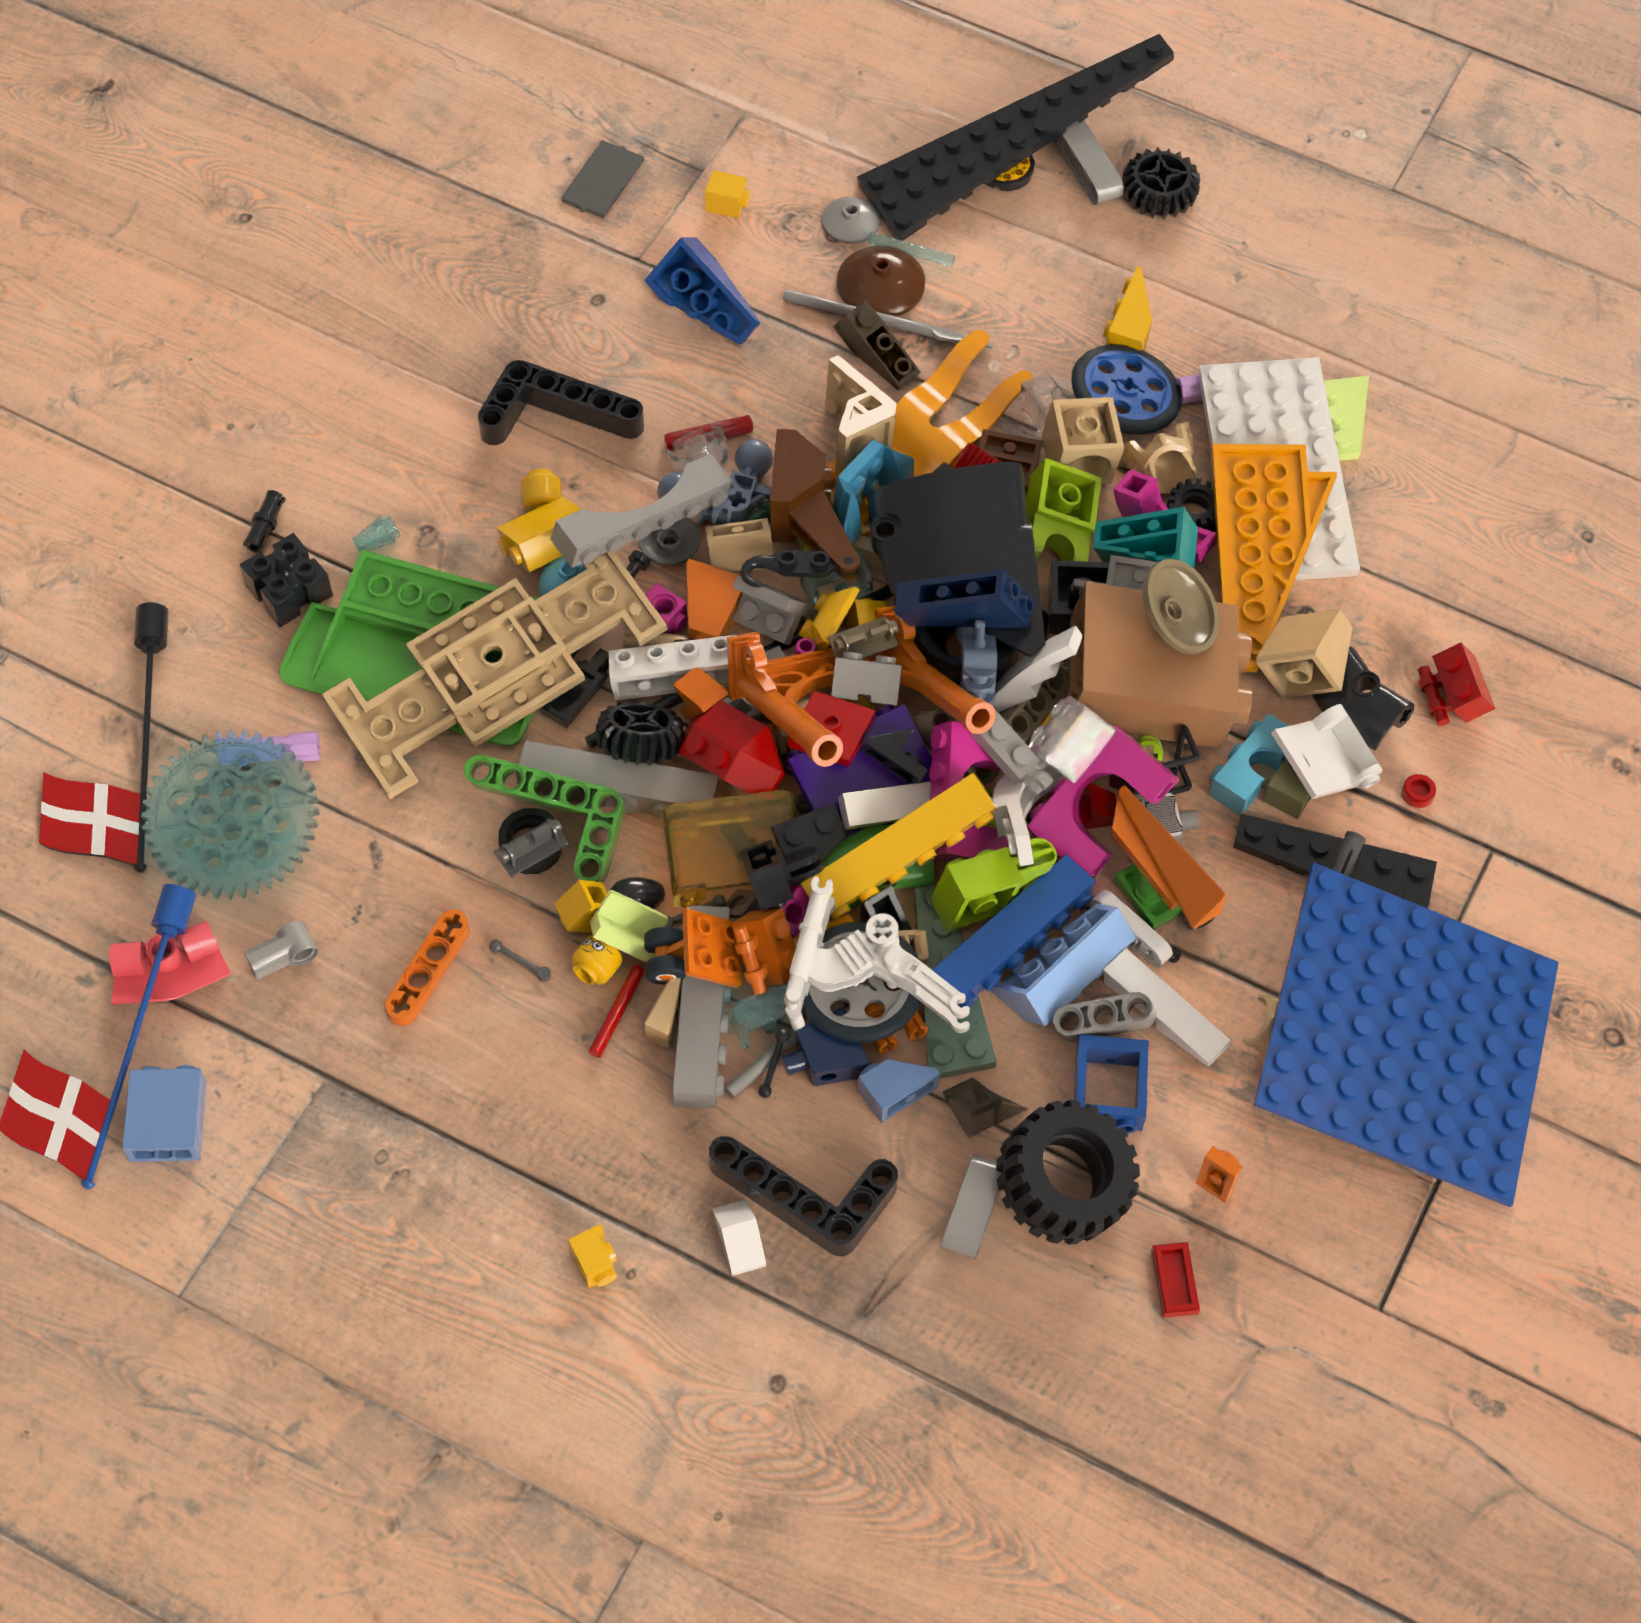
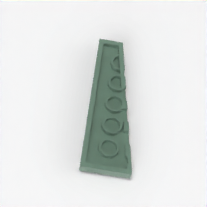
M937 884L915 888L916 926L917 930L926 931L929 960L926 966L931 970L964 943L960 929L947 933L930 901ZM978 995L976 1002L970 1008L969 1015L957 1020L959 1023L969 1022L970 1029L964 1033L955 1032L948 1022L923 1004L924 1023L929 1028L926 1034L927 1065L939 1071V1079L996 1068L997 1061Z

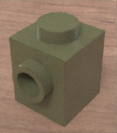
M1284 761L1277 771L1271 770L1268 773L1262 786L1267 789L1263 802L1297 820L1311 799L1292 766Z

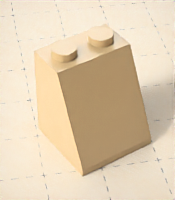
M1328 609L1322 612L1281 617L1259 652L1256 664L1282 698L1342 691L1353 627L1340 609Z

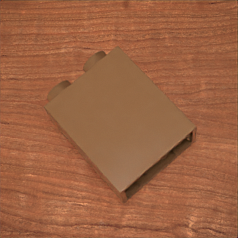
M1086 581L1070 618V628L1076 626L1083 636L1076 655L1069 657L1067 725L1101 731L1105 727L1110 729L1112 725L1121 727L1129 735L1143 736L1147 734L1153 735L1160 740L1178 742L1181 727L1186 725L1196 745L1220 749L1233 724L1246 725L1252 707V689L1246 686H1239L1238 671L1244 672L1248 666L1252 638L1250 633L1238 632V605L1216 602L1219 613V631L1215 642L1203 652L1185 654L1165 643L1153 629L1145 611L1143 590Z

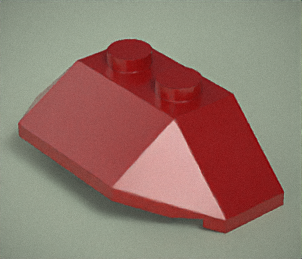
M722 700L718 701L704 713L691 718L684 730V738L678 753L724 781L769 803L785 774L782 765L779 763L777 748L770 728Z

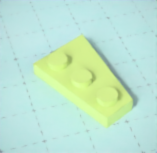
M1369 376L1324 380L1339 461L1359 459L1362 447Z

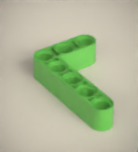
M475 755L467 760L464 765L465 777L474 787L480 790L587 817L574 862V872L579 880L604 882L606 880L626 812L625 802L617 791L608 787L484 755ZM487 765L489 767L488 775L484 779L476 780L474 778L475 770L479 766ZM511 774H520L521 781L518 786L514 788L506 787V780ZM544 782L553 783V790L549 795H538L539 785ZM576 790L584 791L585 798L583 802L577 805L570 804L569 797L571 793ZM606 799H616L617 807L613 812L604 813L601 811V805ZM599 830L607 831L608 839L604 844L594 845L592 843V836L595 832ZM587 863H598L599 871L595 876L591 878L583 876V868Z

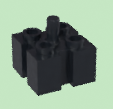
M294 532L273 544V553L264 556L262 552H259L239 564L246 587L258 602L263 600L266 612L279 628L301 615L299 608L308 603L309 606L311 602L320 604L333 596L328 574L315 558L310 560L307 548Z

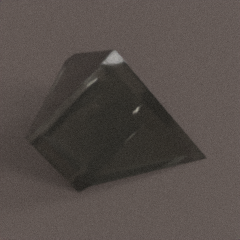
M973 1077L943 1091L945 1100L968 1138L1029 1109L989 1090Z

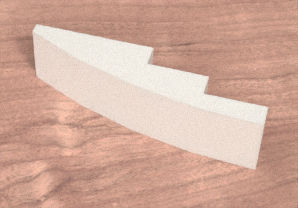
M1076 626L1045 641V645L1032 657L1025 655L1002 676L995 686V699L991 703L995 711L1001 712L1037 696L1042 681L1056 676L1061 661L1076 655L1083 636Z

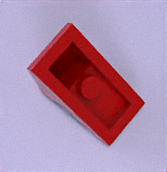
M1090 783L1085 788L1079 803V813L1086 829L1113 825L1117 803L1115 793L1093 783Z

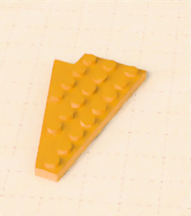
M1212 444L1211 460L1221 603L1238 605V632L1250 633L1252 638L1250 660L1244 672H1258L1259 666L1256 664V658L1278 623L1336 481L1337 472H1308L1306 445Z

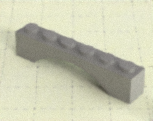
M708 454L687 463L676 485L664 497L654 503L639 509L616 513L581 509L556 520L550 540L571 568L582 563L589 564L606 552H616L624 544L633 540H643L651 532L660 528L667 529L676 521L685 517L692 518L701 510L710 506L717 507L721 505L728 497L727 494L732 480L713 455Z

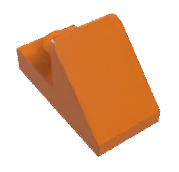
M698 667L692 669L673 684L675 690L686 704L679 709L685 720L704 713L729 694L722 685Z

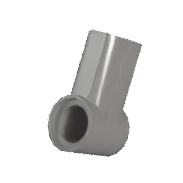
M293 921L279 929L276 937L245 951L244 954L255 977L259 980L290 964L293 966L307 964L318 955L319 950L303 921Z

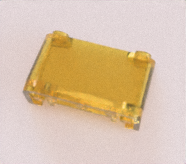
M786 790L676 803L667 806L662 811V826L673 907L689 908V905L699 906L706 898V891L751 885L740 851L772 839L774 846L777 845L771 828L798 817L794 794Z

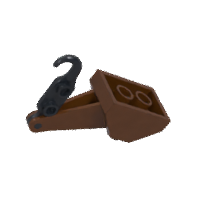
M777 429L770 496L772 542L791 543L798 538L811 551L787 549L769 556H754L746 560L742 565L740 574L742 580L751 587L759 588L762 585L760 581H756L750 576V572L756 568L769 569L786 577L824 578L832 572H836L841 578L847 580L856 578L860 573V558L831 506V489L825 488L831 485V468H825V454L794 429Z

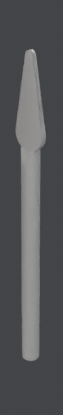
M785 289L783 294V301L843 316L856 308V306ZM876 311L887 327L953 343H959L967 336L947 328L935 327ZM988 343L985 348L992 349L993 344Z

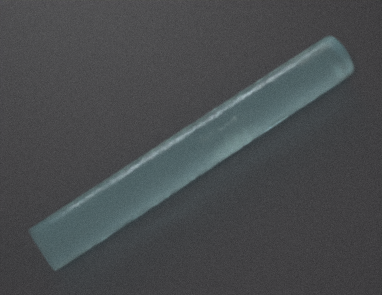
M874 232L870 233L868 239L869 244L895 247L912 256L950 267L954 264L955 255Z

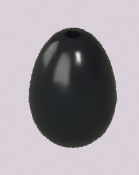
M628 877L619 880L610 888V890H614L652 909L659 907L665 899L664 887L659 882L649 878Z

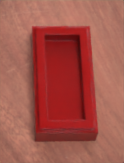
M1188 1242L1153 1245L1151 1251L1163 1318L1199 1314L1200 1306Z

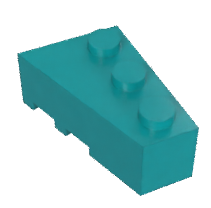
M1185 507L1097 521L1093 549L1104 563H1109L1110 556L1115 555L1153 562L1176 559L1194 568L1198 527Z

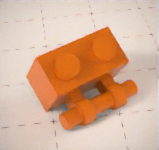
M782 907L774 910L750 911L731 923L736 938L734 946L737 954H741L746 969L743 974L746 983H750L754 995L766 992V986L780 985L789 981V971L795 947Z

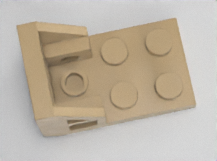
M839 355L829 359L825 408L841 421L837 441L836 481L844 469L873 439L892 449L897 406L895 401Z

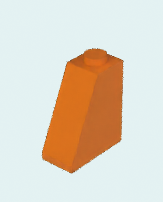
M689 558L686 563L689 640L728 636L735 623L733 617L743 595V592L732 588L736 577L740 575Z

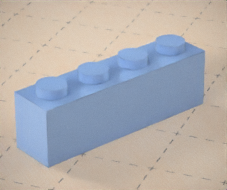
M1097 903L1063 928L1064 936L1045 941L1038 948L1040 953L1025 964L1022 961L1017 968L1012 970L1010 976L1001 982L999 981L990 991L1027 1022L1042 1026L1053 1022L1056 1011L1060 1007L1076 1000L1081 995L1082 990L1093 980L1099 978L1103 974V969L1136 939L1118 907Z

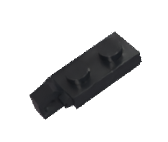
M602 648L595 653L590 661L584 659L582 662L579 660L576 662L584 674L585 681L542 706L540 711L543 715L565 728L569 727L609 676L607 672L609 669V653Z

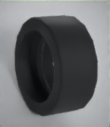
M523 808L511 813L503 821L498 831L499 848L503 844L511 842V838L518 831L537 827L544 823L545 820H554L555 818L547 811L537 808ZM562 849L520 873L539 874L549 870L558 862Z

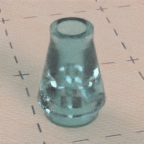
M387 514L382 518L379 515L357 536L353 537L352 540L358 551L361 552V549L370 551L396 543L395 539L401 535L391 517Z

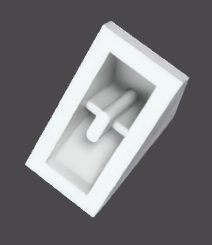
M747 1200L713 1208L712 1213L731 1275L734 1276L765 1267L766 1260L756 1217Z

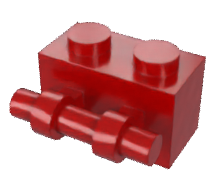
M1462 642L1432 656L1438 673L1432 674L1428 665L1418 668L1420 689L1427 695L1429 713L1432 717H1435L1438 726H1444L1450 722L1447 713L1452 710L1467 723L1495 709L1477 659ZM1441 687H1444L1447 695L1444 699L1441 698L1438 690Z

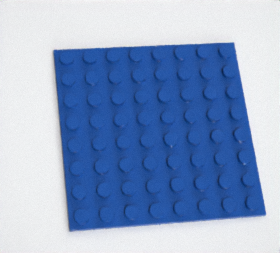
M1313 862L1305 887L1253 1106L1511 1207L1513 1206L1559 962Z

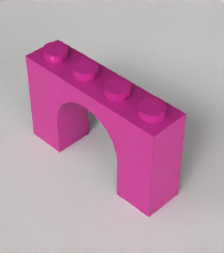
M949 721L933 726V733L931 735L932 764L929 771L931 780L929 801L961 781L964 773L970 766L995 771L1001 770L970 735L971 732L963 727L960 722ZM974 825L963 832L966 837L949 848L947 844H944L936 849L935 853L937 856L934 859L953 861L963 858L966 860L975 857L986 849L995 851L1009 847L1006 836L998 837L997 828L983 826L977 829Z
M1112 725L1110 729L1105 727L1096 736L1094 748L1088 754L1084 752L1078 757L1072 766L1075 770L1067 779L1062 778L1055 784L1051 790L1053 796L1046 804L1041 803L1033 810L1030 815L1032 821L1027 825L1036 836L1049 841L1061 858L1067 854L1092 878L1099 874L1114 854L1084 827L1081 821L1079 803L1085 788L1093 780L1101 776L1117 775L1129 783L1150 803L1159 804L1179 780L1175 774L1127 732L1115 725Z

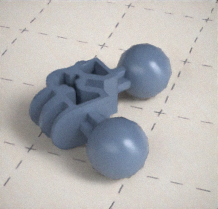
M749 439L740 444L734 458L739 472L732 471L731 473L732 483L727 499L717 507L710 506L701 510L698 526H702L706 520L712 522L711 526L749 521L750 511L755 509L757 504L763 500H770L771 487L757 484L758 477L765 475L773 464L774 457L767 443L759 439ZM671 472L664 475L657 487L659 499L664 497L676 485L682 476V472Z
M976 619L974 628H956L957 639L962 645L960 686L975 698H982L991 704L995 699L996 638L995 635L985 634L984 620Z

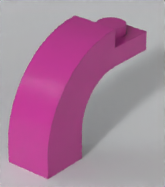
M1130 469L1113 489L1116 504L1122 517L1168 510L1161 499L1157 478ZM1198 527L1195 561L1201 562L1216 544V533Z

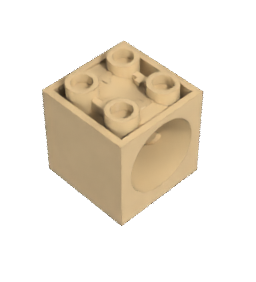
M1113 397L1052 400L1041 435L1045 458L1101 477V484H1112L1124 450Z

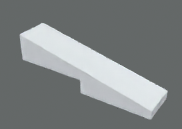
M931 782L841 794L838 797V803L845 830L899 821L929 801Z
M1127 948L1103 969L1104 984L1118 995L1132 992L1146 994L1156 1010V1029L1207 1067L1231 1046V1040ZM1135 1005L1136 1008L1146 1014L1147 1005Z

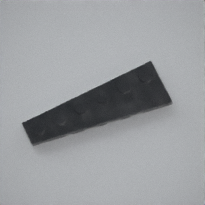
M1241 814L1233 848L1272 864L1281 865L1299 875H1309L1313 862L1329 869L1332 868L1344 839ZM1363 844L1350 877L1428 909L1437 861Z

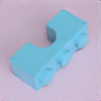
M1270 713L1261 723L1255 721L1247 732L1246 737L1248 738L1243 744L1238 742L1230 751L1228 762L1224 766L1219 764L1209 778L1212 782L1209 796L1241 816L1259 796L1264 778L1257 774L1251 766L1263 764L1277 771L1283 761H1288L1271 734L1275 729L1287 727L1288 725Z

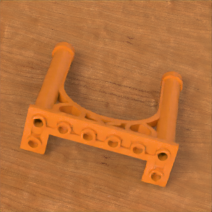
M895 605L875 609V620L886 616L889 621L894 620L896 622L898 632L894 633L899 646L863 658V660L876 662V655L896 658L895 664L902 665L900 685L913 688L922 693L958 720L971 733L982 734L988 731L996 718L993 706L982 698H975L926 662L924 655L911 640L916 637L915 626H908L894 613ZM758 632L727 637L729 699L732 701L745 698L804 748L808 757L817 765L822 767L831 766L841 757L843 752L841 739L796 704L805 695L832 686L836 659L832 648L767 660L765 650L760 644V634Z

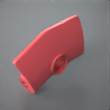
M206 920L187 928L183 935H177L174 939L168 938L164 953H171L162 958L149 1002L178 999L231 974ZM161 935L153 936L147 943L139 941L113 943L110 945V967L114 976L111 997L112 1005L141 1003L160 944Z

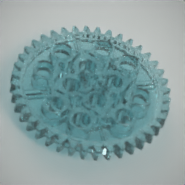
M229 730L226 739H223L221 733L216 731L215 740L210 741L205 734L202 738V745H198L194 740L190 741V751L180 746L178 748L181 755L179 759L172 755L168 756L172 765L170 767L159 766L163 777L152 776V780L157 788L150 787L146 789L148 795L153 799L143 800V805L150 811L141 813L143 820L148 822L142 826L144 833L149 835L145 838V842L148 847H152L149 851L153 858H158L156 863L160 869L166 868L164 872L169 878L176 876L175 881L180 886L187 882L186 887L193 891L199 886V892L204 897L211 889L215 899L220 897L222 891H225L228 899H232L235 890H238L242 898H245L247 888L250 887L257 895L260 890L259 884L263 883L268 889H271V878L274 877L280 882L284 881L281 871L285 870L293 873L294 870L291 862H303L298 852L310 851L305 840H315V835L310 829L318 827L319 824L313 817L320 815L318 807L314 805L319 802L317 794L312 793L316 788L313 781H309L311 776L308 770H303L304 765L302 761H294L296 757L292 750L285 753L286 749L283 743H279L274 747L272 737H268L262 743L260 733L256 732L250 740L246 730L242 731L239 738H236L233 730ZM255 762L251 770H240L244 763ZM202 770L208 771L207 776L203 779H194L197 772ZM273 779L282 780L281 784L276 788L267 787L268 783ZM243 784L246 786L249 785L251 787H253L256 784L259 792L257 790L254 791L252 789H249L246 792ZM228 787L235 788L232 795L228 797L220 796L224 789ZM208 793L210 794V798H208V799H206V798H201V799L199 800V798H198V796H199L200 794H203V795H207ZM178 797H188L183 805H173ZM251 806H262L258 813L247 814ZM205 814H215L210 822L200 823L201 818ZM278 823H289L284 831H273ZM254 828L257 830L263 828L264 830L262 834L255 833L254 835L251 831ZM231 832H242L238 839L234 841L227 840V836ZM202 836H204L205 838L208 837V838H211V839H213L214 837H216V839H217V841H218V843H219L220 845H218L217 843H212V842H207V843H205V841H204V839L202 838ZM185 840H194L193 846L189 849H180L181 843ZM258 849H269L267 855H265L264 857H253L254 853ZM211 858H221V861L217 866H206L207 862Z

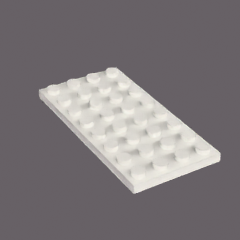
M1319 357L1200 365L1198 376L1201 383L1200 388L1211 448L1212 444L1306 445L1308 472H1337L1336 481L1295 580L1358 576L1360 565Z

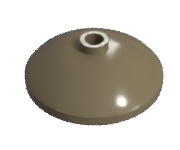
M1166 559L1152 566L1144 581L1143 602L1147 617L1155 632L1169 646L1185 654H1198L1210 648L1218 635L1219 613L1215 598L1208 584L1194 568L1180 560Z

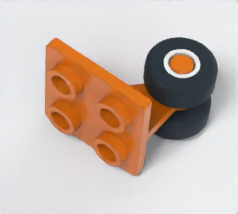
M687 909L683 911V931L675 927L650 929L644 935V948L648 953H655V957L645 963L646 979L655 984L666 985L668 979L681 978L683 980L687 975L734 988L742 986L741 954L736 952L734 946L736 938L731 923L734 921Z

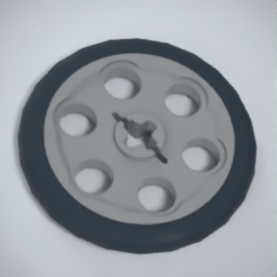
M846 922L828 928L825 931L822 942L825 943L823 949L833 948L835 944H839L841 940L846 939L850 934H854L856 930H859L861 934L866 932L867 922ZM899 935L900 947L919 960L918 955L910 944ZM873 975L866 979L865 985L859 984L857 987L851 986L833 992L821 991L810 985L808 996H805L801 1011L810 1023L831 1037L854 1043L873 1042L889 1037L902 1029L915 1015L921 1002L903 989L898 991L888 990L884 986L885 980ZM836 1001H844L849 1005L850 1010L843 1016H837L831 1012L830 1006ZM870 1003H878L882 1005L885 1012L878 1018H871L865 1013L864 1009Z

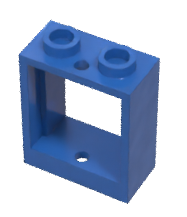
M1079 1034L1075 1060L1074 1100L1080 1102V1107L1083 1108L1087 1105L1085 1104L1087 1062L1136 1066V1108L1106 1105L1094 1106L1099 1108L1097 1113L1102 1116L1106 1113L1111 1115L1115 1119L1113 1124L1118 1129L1123 1127L1127 1133H1133L1137 1130L1142 1131L1146 1120L1149 1040Z

